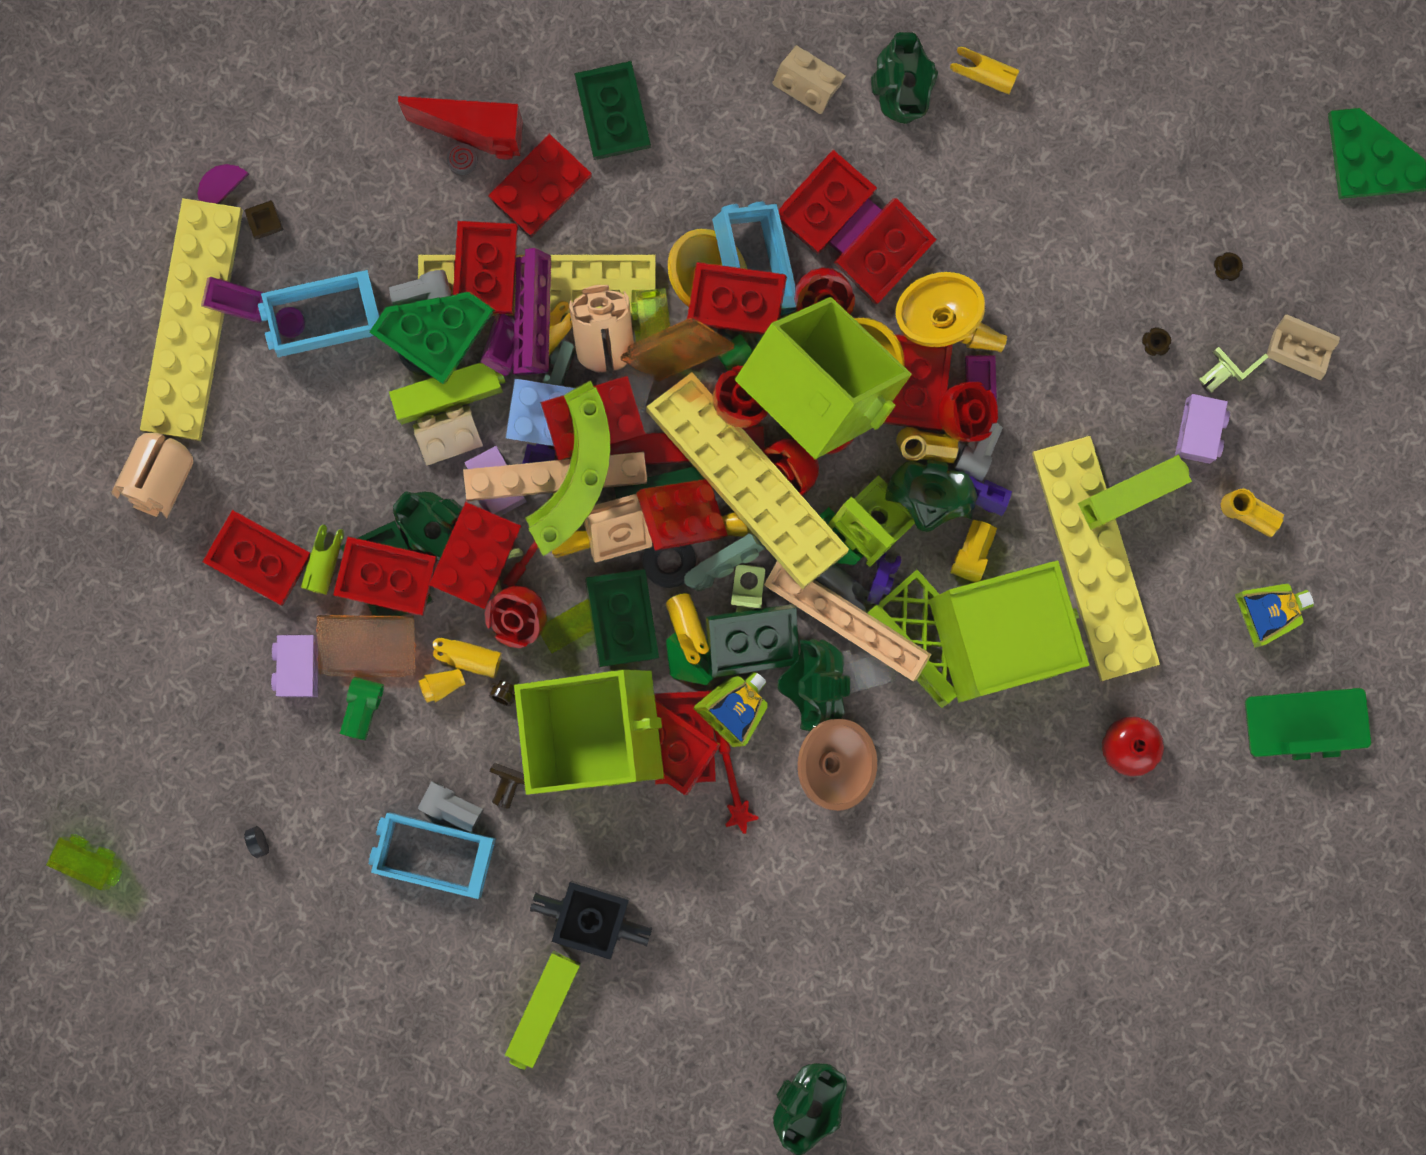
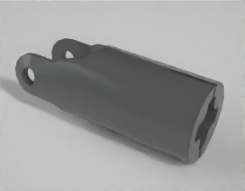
M833 564L815 579L864 612H866L865 606L854 595L867 605L873 604L868 602L866 598L870 592L836 564Z

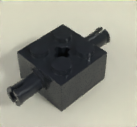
M573 880L569 882L566 896L562 898V901L535 892L533 901L542 903L545 906L533 903L530 907L531 912L556 918L555 922H557L551 942L610 960L613 956L617 940L620 941L622 938L647 947L649 938L638 935V933L650 936L652 932V927L649 928L626 921L627 917L624 916L630 898ZM590 912L596 913L595 918L599 920V924L594 923L592 927H588L587 921L583 919V916H588Z

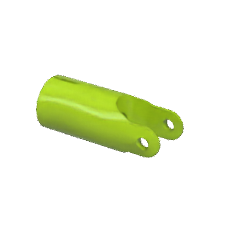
M324 524L318 529L301 588L327 595L341 549L340 546L344 539V530L339 529L336 532L333 544L327 550H324V540L327 534V526Z

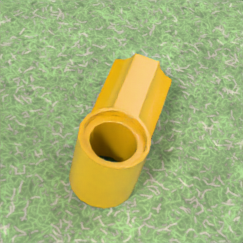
M906 427L896 437V443L903 457L907 460L932 459L954 463L957 458L958 441L949 435L922 432L914 427ZM909 440H919L916 447L912 449L905 448Z
M1235 490L1226 494L1221 500V510L1224 515L1242 521L1269 538L1273 537L1283 522L1285 514L1255 498L1250 490ZM1235 496L1243 502L1241 511L1237 510L1234 506L1233 500Z
M973 519L962 549L959 548L954 560L955 563H953L950 573L972 582H979L984 574L988 562L986 557L997 528L986 522Z

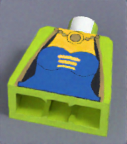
M1289 583L1245 590L1235 594L1254 648L1266 645L1302 625L1304 621L1300 611L1314 606L1313 598L1308 590L1293 594Z
M752 672L745 681L739 676L727 678L696 704L693 709L732 747L746 746L768 708L767 702L758 694L765 686L766 681L756 672Z

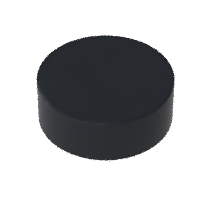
M255 826L245 831L244 839L251 855L255 858L267 855L269 853V845L262 829Z

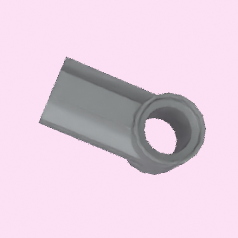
M444 270L430 271L421 275L418 280L389 287L393 306L452 296Z
M998 423L992 424L989 431L992 434L983 441L968 442L967 445H964L957 457L954 469L982 481L991 465L993 458L991 454L1003 427Z
M431 781L418 809L434 818L444 819L472 833L483 809L456 796L454 791L443 788L444 786Z

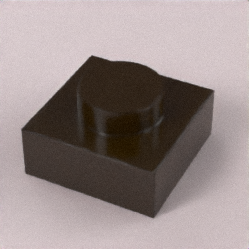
M272 200L244 210L255 240L284 230Z

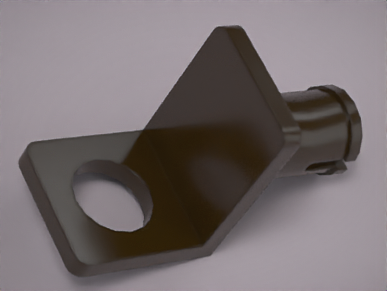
M494 763L489 772L499 775L501 779L492 803L499 806L505 795L501 807L509 809L511 808L518 784L525 785L524 773Z

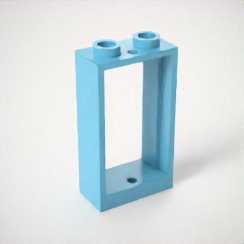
M764 201L752 203L748 207L739 208L738 204L722 207L721 212L712 219L722 266L740 268L731 224L760 221L772 273L785 274L787 276L780 316L792 313L796 310L794 300L796 287L777 204L766 205Z
M368 270L261 293L263 303L258 304L262 322L268 320L270 328L269 332H265L269 350L275 349L277 357L374 336L370 333V330L379 318ZM359 287L368 325L282 344L273 306Z
M391 812L386 813L385 818H380L376 835L380 836L378 847L372 848L369 857V865L373 866L371 873L475 899L481 898L496 838ZM400 823L479 843L469 887L385 866L395 824Z

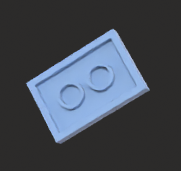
M514 379L505 438L553 446L540 402L564 395L576 388Z

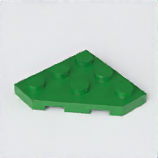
M1361 108L1333 110L1328 113L1339 199L1426 191V159Z
M471 292L389 306L384 309L370 330V333L440 383L446 384L495 309Z

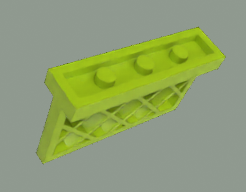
M918 570L914 571L889 595L881 600L879 605L874 606L868 612L869 615L916 645H920L924 650H926L927 646L942 647L941 642L927 641V625L936 626L935 621L927 620L928 605H930L928 594L933 598L939 595V593ZM914 579L923 588V599L907 598L908 585ZM902 591V597H895ZM888 602H902V618L890 617L883 607ZM907 603L923 604L922 620L907 619ZM906 624L922 625V641L911 640L906 635ZM943 648L942 663H932L928 660L917 679L918 683L941 708L957 697L954 687L946 680L948 665Z

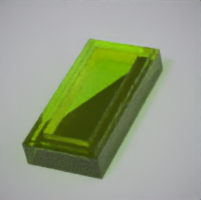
M588 599L546 622L541 637L551 654L593 631Z

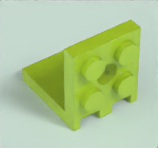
M879 475L855 498L851 496L828 524L831 529L835 527L847 539L845 543L852 550L857 548L868 559L866 564L869 567L915 524L911 514L902 504L885 500L888 484ZM871 512H882L886 519L885 523L879 524L871 516Z

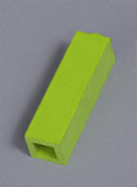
M478 363L454 371L446 384L440 383L435 378H430L389 391V395L397 420L402 425L427 415L446 411L456 405H465L503 393L501 384L506 383L504 375L483 363Z
M1177 455L1079 502L1078 505L1090 530L1172 492L1192 482L1189 476L1188 466Z
M552 952L505 1053V1056L510 1058V1064L526 1070L527 1066L530 1068L534 1067L581 963L558 952Z

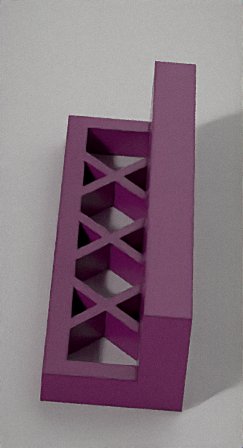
M537 248L525 249V256L516 258L513 374L517 376L548 373L551 255Z

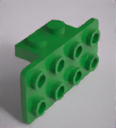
M1362 688L1252 696L1245 700L1250 754L1254 757L1292 754V760L1311 759V753L1322 752V758L1341 757V750L1368 748L1371 745L1366 692Z

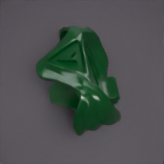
M896 33L889 45L879 54L877 58V71L871 77L872 93L879 95L882 113L886 117L904 124L926 115L929 109L930 95L938 76L935 63L927 57L915 33ZM906 72L911 73L915 77L916 84L914 87L909 88L903 85Z
M930 459L927 461L926 466L914 461H907L901 465L890 478L885 500L902 504L911 514L917 529L930 532L941 524L957 517L972 519L975 500H977L978 496L968 474L958 471H947L948 464L946 462Z
M404 492L394 503L393 514L397 524L405 532L412 550L436 556L437 560H440L463 507L454 499H443L433 492ZM430 522H436L441 527V534L437 539H430L426 535L425 528Z
M815 639L810 641L800 640V655L793 665L778 679L779 692L789 698L800 710V729L805 731H811L824 721L841 719L845 713L843 697L850 695V677L843 675V653L823 639L820 641Z
M814 1063L803 1066L792 1082L790 1080L783 1082L776 1094L780 1103L773 1115L775 1131L782 1146L795 1155L805 1154L821 1139L837 1131L841 1126L842 1104L847 1090V1080L845 1075L832 1065ZM819 1101L822 1105L821 1113L816 1117L807 1116L812 1102Z

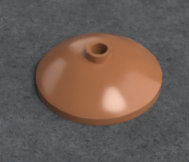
M830 719L818 724L809 732L799 751L798 777L805 794L813 803L828 810H846L861 802L872 788L877 772V753L871 737L864 728L850 720ZM826 759L828 760V765H827V767H825V761H826Z

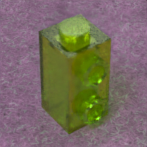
M666 288L636 291L637 301L631 302L633 320L639 319L640 330H635L636 348H643L644 358L650 357L653 360L664 359L667 355L673 354Z
M71 834L70 837H59L46 866L101 891L108 890L111 886L114 887L118 883L122 874V870L119 869L122 861L114 858L116 855L114 851L101 846L96 850L87 845L89 842L87 839L76 834Z

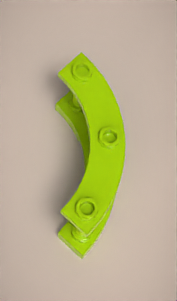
M591 381L564 394L571 413L574 429V449L565 479L557 492L543 506L525 517L530 526L528 529L543 556L559 547L583 524L595 506L605 483L610 457V432L603 402L597 388L593 387Z

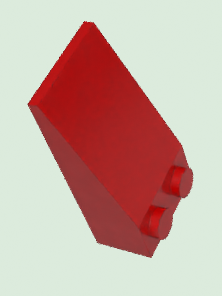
M398 96L399 106L407 121L489 154H494L498 159L510 160L513 159V156L521 155L523 120L518 104Z

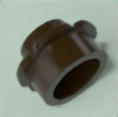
M1231 252L1218 256L1214 261L1215 274L1221 280H1236L1243 270L1241 258ZM1227 264L1231 267L1229 270L1225 267Z
M1154 327L1150 329V332H1146L1143 335L1142 344L1145 345L1144 349L1149 355L1155 356L1158 354L1162 356L1170 349L1171 337L1164 329ZM1154 340H1158L1159 344H1154Z
M500 680L498 684L492 683L490 685L492 690L489 697L499 704L511 706L513 700H515L514 686L503 680Z

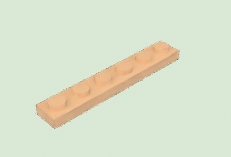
M644 452L610 455L609 467L603 488L647 483ZM571 459L463 469L466 501L555 493L565 479Z
M778 561L764 584L773 592L912 681L918 679L932 655L816 580L802 589Z

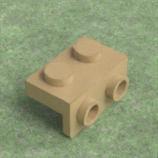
M796 45L780 64L773 85L817 113L822 114L829 99L843 83L845 75Z
M1285 315L1273 332L1267 355L1269 359L1321 380L1326 374L1332 351L1338 345L1340 337L1297 318Z
M469 405L450 407L444 414L435 417L434 415H427L413 424L414 435L427 466L483 446Z

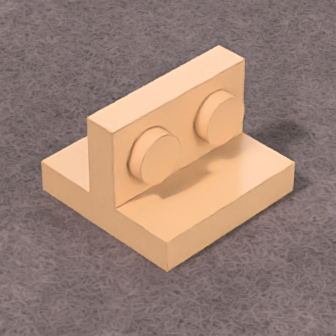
M637 494L595 505L583 522L590 539L591 555L595 563L652 547V540Z

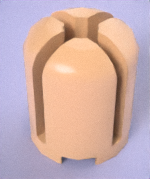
M594 285L582 289L583 295L576 298L573 303L570 300L569 305L576 354L579 362L586 369L594 372H606L601 329H604L613 371L623 368L632 360L635 353L628 295L625 291L624 295L619 292L609 290V285Z
M144 433L137 438L111 493L117 499L120 494L129 498L128 501L134 504L133 508L155 517L158 516L159 512H162L167 519L193 466V457L183 444L172 438L165 440L166 437L162 434Z

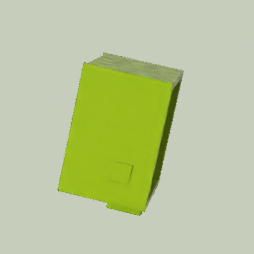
M829 297L771 323L735 378V381L814 459H817L872 428L878 429L896 406L892 401L912 374L832 297Z
M1058 560L949 589L929 599L958 703L1090 666L1076 621L1079 618L1076 608H1072Z
M617 670L514 685L526 795L664 779L658 728H662V722L656 713L652 671Z

